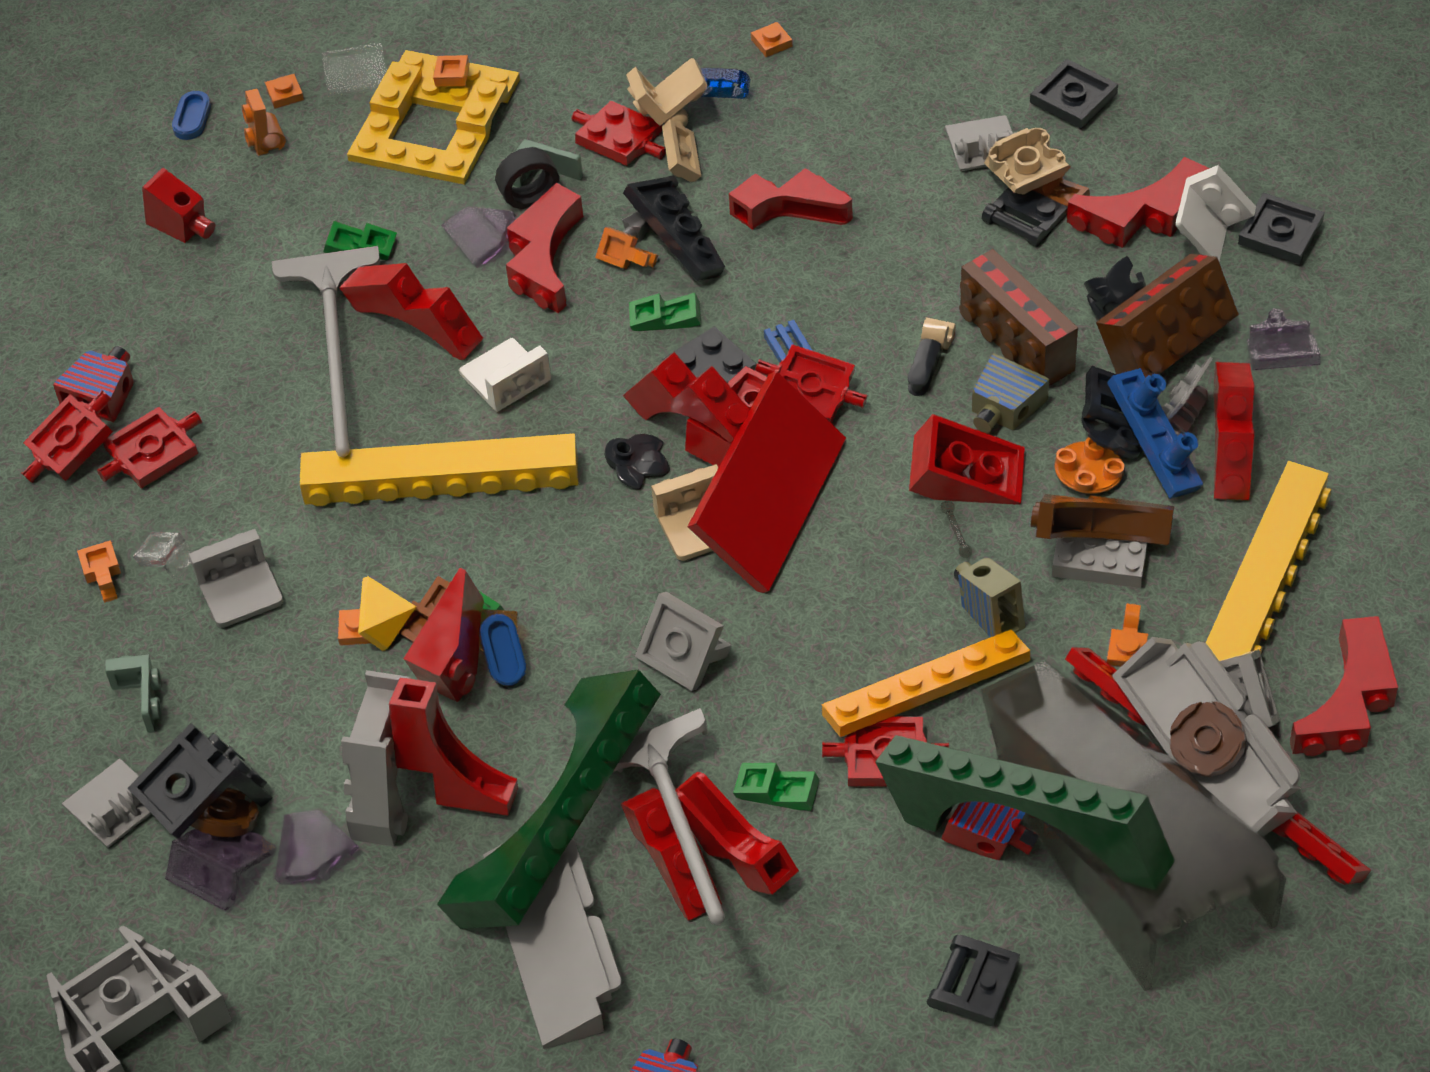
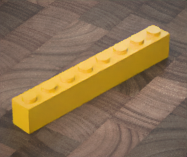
M575 433L350 449L346 457L338 456L336 451L301 453L300 488L304 505L312 504L314 506H325L328 503L335 502L357 504L363 500L377 499L394 501L397 498L405 497L427 499L433 495L447 494L458 497L466 493L475 492L496 494L503 490L517 489L528 492L535 488L553 487L555 489H565L568 486L578 485V454Z
M1287 462L1206 641V644L1219 661L1258 649L1260 654L1262 653L1263 646H1260L1259 643L1261 638L1268 640L1274 625V619L1271 618L1273 611L1280 613L1286 598V592H1283V588L1285 585L1291 587L1296 577L1298 566L1294 565L1296 559L1303 560L1307 552L1309 540L1305 538L1308 533L1315 534L1321 516L1317 511L1319 507L1326 509L1332 491V489L1327 488L1329 473L1295 462Z

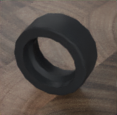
M534 147L522 148L509 154L500 163L495 176L497 187L506 203L518 209L530 207L556 183L559 184L560 179L557 168L550 156L542 149ZM542 169L539 177L531 184L518 188L512 187L516 179L523 173Z

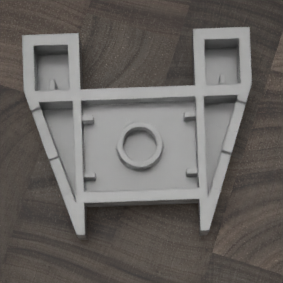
M366 670L367 690L350 737L343 736L341 740L342 762L348 765L351 780L346 779L344 782V795L352 796L349 807L345 811L346 823L350 838L354 841L394 847L397 836L404 835L407 828L408 816L407 813H403L396 783L399 768L396 766L389 711V701L399 678L411 679L407 676Z
M125 926L118 928L124 941V946L64 985L58 982L52 972L46 975L58 1018L59 1031L65 1047L66 1060L72 1072H124L121 1063L112 1051L172 1011L177 1014L196 1040L201 1042L232 1021L222 995L202 970L192 964L188 966L182 963L171 952L165 949L161 951L147 943L144 937Z

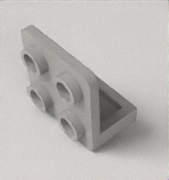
M256 529L236 534L226 540L188 553L198 585L218 627L230 626L283 604L282 594L265 560Z

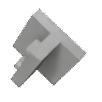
M663 592L659 593L635 657L687 689L694 691L701 685L709 663L726 658L732 645L719 638L724 625L670 593Z
M1259 649L1221 660L1220 663L1245 695L1246 704L1243 710L1247 716L1250 714L1260 716L1267 727H1271L1279 722L1280 717Z

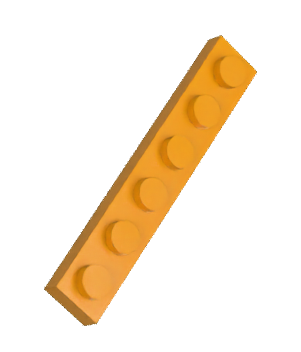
M1010 629L822 704V716L839 737H842L1029 662L1030 649Z

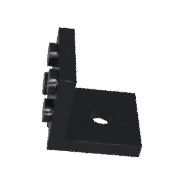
M192 723L127 788L169 833L177 839L230 784L260 807L273 798L263 788L268 782L252 767L250 768L244 762L245 759L233 747L228 746L214 732L208 737ZM181 778H186L184 789L178 794H173L172 788L174 783Z

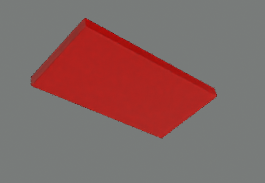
M778 371L768 374L747 413L746 420L739 428L687 527L757 592H768L846 437Z

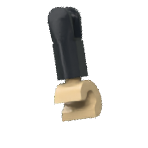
M927 317L924 320L920 344L908 373V391L910 394L922 396L928 391L942 349L948 350L954 339L955 323Z

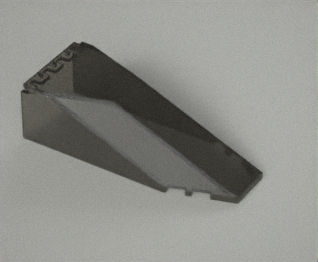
M1042 661L981 689V696L989 727L992 730L998 760L1148 795L1175 859V863L1156 890L1123 882L1100 858L1077 840L1039 818L1027 813L1025 815V819L1031 828L1040 835V841L1144 991L1152 987L1157 948L1156 939L1182 927L1179 914L1188 924L1216 910V905L1212 898L1215 899L1220 907H1223L1247 896L1270 929L1278 926L1286 877L1278 868L1279 858L1265 839L1132 723L1046 661Z

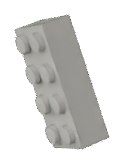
M1084 537L1057 538L1052 565V577L1141 588L1147 542Z

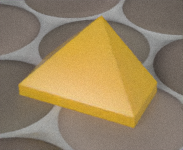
M367 576L362 581L358 634L381 651H384L391 645L416 606Z

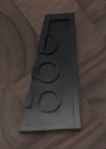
M675 175L627 184L623 192L625 197L696 281L715 278L722 274L725 265L710 238L702 235L700 231L702 224L697 216L691 215L688 209L690 202L686 195L680 194L677 190L679 182Z

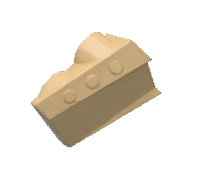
M1026 128L996 141L989 150V155L984 162L1014 193L1025 194L1063 177L1071 168L1066 162L1063 152L1050 147V135L1042 128Z

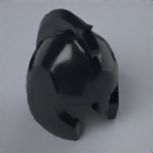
M1128 256L1114 264L1106 277H1095L1084 283L1088 291L1087 299L1089 305L1099 320L1146 286L1142 272L1135 274L1138 280L1137 283L1131 282L1130 273L1133 264Z

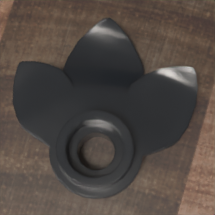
M1081 417L1083 428L1088 432V437L1097 445L1112 450L1116 455L1124 459L1136 458L1140 454L1141 445L1133 430L1126 427H1117L1106 422L1090 421Z
M636 434L629 439L615 438L610 440L605 447L604 455L607 464L616 470L617 478L623 484L633 489L639 490L641 488L644 476H664L670 472L667 459L659 452L664 442L653 435Z

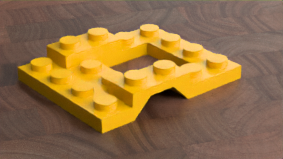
M405 50L399 62L392 61L369 102L371 112L347 153L348 161L465 185L489 139L492 119L500 103H508L520 80L519 72L470 63L466 86L435 87L433 75L437 56ZM412 103L459 113L456 119L457 130L446 150L393 140Z

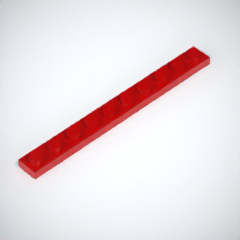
M1072 647L1065 660L1075 667L1073 672L1087 682L1093 681L1101 688L1100 693L1103 697L1113 703L1122 704L1129 710L1127 715L1132 720L1141 725H1146L1112 675L1117 670L1090 648ZM1298 812L1272 830L1279 836L1291 838L1299 845L1297 849L1302 855L1310 860L1320 861L1328 868L1327 874L1341 884L1361 883L1371 872V869Z

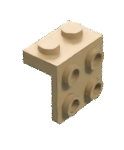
M694 58L685 62L656 87L636 67L626 74L630 83V87L627 89L635 99L633 104L643 116L649 114L659 126L690 101L700 98L707 87L702 71Z
M717 464L697 469L673 479H666L651 486L654 513L678 560L684 561L713 551L687 526L718 470Z

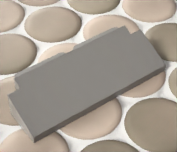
M1151 637L1112 675L1236 851L1244 850L1297 814L1287 798L1301 789L1297 784L1301 778L1299 769L1261 717L1254 714L1247 716L1243 708L1246 704L1245 695L1205 642L1184 643L1178 649L1172 639ZM1211 701L1220 702L1232 709L1244 725L1246 734L1244 753L1237 764L1224 774L1212 777L1193 775L1182 768L1171 753V725L1178 714L1191 704Z
M573 838L518 926H505L543 1050L604 1032L602 1015L598 1004L611 1001V993L621 987V978L602 921L597 916L586 917L584 911L593 906L594 897ZM499 846L483 854L484 858L491 854L493 851H495Z

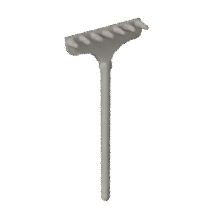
M378 246L272 261V271L277 281H307L313 283L320 289L321 296L323 297L336 453L340 457H346L350 452L336 304L337 287L340 281L353 274L358 267L379 265Z
M701 708L635 736L614 771L622 772L623 768L631 766L649 769L651 775L655 778L708 918L712 924L720 925L725 920V914L668 773V765L666 763L668 756L677 746L685 741L690 743L691 738L700 733L704 736L708 734L707 722Z

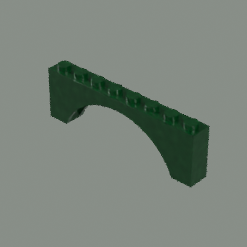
M639 669L580 679L564 704L575 718L576 738L568 763L556 785L534 814L506 842L478 863L456 874L437 903L440 909L460 929L518 926L661 695Z
M895 735L875 761L904 821L912 826L936 832L956 804L988 802L1020 810L1060 829L1100 858L1123 882L1156 890L1175 863L1148 795Z

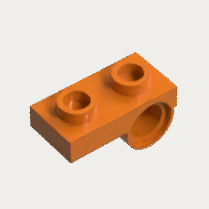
M258 89L245 91L246 104L242 105V113L246 124L248 123L249 128L244 129L248 147L254 146L258 156L267 154L272 149H282L286 139L276 116L266 112Z

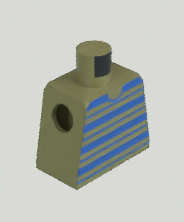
M993 353L972 393V412L977 414L973 419L975 427L981 432L989 433L998 423L1013 431L1048 400L1049 378Z
M984 558L973 565L969 562H963L956 567L954 578L960 585L962 607L989 637L1010 629L1016 634L1025 628L1021 581L990 558Z

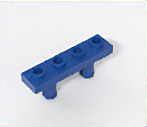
M1141 368L1113 375L1107 384L1169 499L1199 490L1203 482L1189 458L1191 453L1198 447V440L1190 432H1184L1183 435L1181 433L1178 436L1175 433L1157 400L1158 396L1166 388L1164 378L1159 374L1148 375L1145 378Z

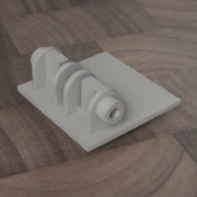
M1006 115L945 126L960 171L987 167L984 162L995 142L1014 134Z
M1211 357L1201 367L1195 364L1184 378L1185 382L1180 380L1169 394V397L1172 398L1169 404L1165 403L1162 407L1177 436L1181 433L1183 435L1184 432L1189 430L1195 418L1199 415V411L1208 400L1207 389L1196 385L1213 358Z
M120 758L62 803L107 848L151 815L148 809L127 789L139 776Z

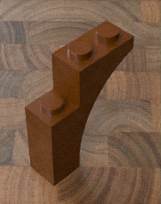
M1045 494L1042 500L1036 502L1035 506H1033L1031 527L1037 528V538L1044 539L1067 537L1105 538L1169 545L1175 506L1092 495L1088 499Z

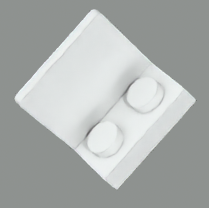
M1217 165L1186 178L1176 226L1180 233L1191 241L1201 255L1217 257L1220 262L1227 227L1253 217L1256 206L1222 168Z
M514 338L506 340L459 368L460 375L496 412L551 380L548 353L541 346L527 352Z

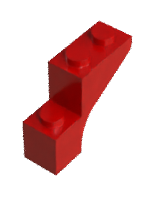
M806 168L780 188H777L773 182L767 181L755 173L729 193L730 215L752 230L767 220L782 216L845 225L853 219L852 198L846 192L838 190L826 182L823 177L815 175Z
M694 773L675 789L689 826L704 851L712 856L730 859L743 882L750 890L773 895L799 872L782 842L767 837L754 828L704 773Z
M652 788L620 803L633 835L645 846L684 917L689 921L705 913V907L660 791ZM709 873L710 879H711V881H712V884H713V886H714V889H715V891H716V894H717V896H718V899H719V901H720V904H722V902H721V900H720V897H719V895H718V892H717V890H716V888H715V885H714V883H713V880H712V878H711V875H710V873Z

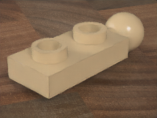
M682 108L664 122L662 126L668 168L676 177H682L689 182H695L701 177L694 132L685 128L688 123V114Z

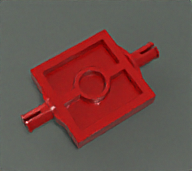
M610 101L595 115L587 114L579 109H576L572 114V121L583 125L575 133V143L627 166L636 157L644 153L660 160L666 154L665 147L653 142L662 131V125L659 126L653 118L646 115L643 116L641 113L616 102Z
M793 344L786 358L778 366L759 359L755 371L765 376L778 371L831 423L837 410L844 402L863 409L867 401L868 395L849 389L850 381L855 372L854 364Z
M101 390L89 404L79 402L69 394L23 442L32 451L35 460L21 474L33 483L47 469L55 471L66 481L113 432L102 422L98 414L112 399Z
M157 407L109 436L103 442V445L114 460L97 469L100 478L106 482L116 474L123 472L129 475L142 489L198 454L196 445L186 435V432L202 423L199 414L193 411L178 421L169 417L160 407Z
M892 716L847 734L845 743L822 742V758L845 757V763L848 767V786L887 787L875 761L895 735L927 742L923 733V717ZM931 743L949 748V743Z

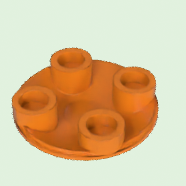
M1089 437L1085 441L1072 443L1061 448L1056 453L1054 464L1056 475L1063 484L1075 491L1090 494L1106 492L1118 485L1123 477L1124 463L1121 457L1112 450L1097 445Z

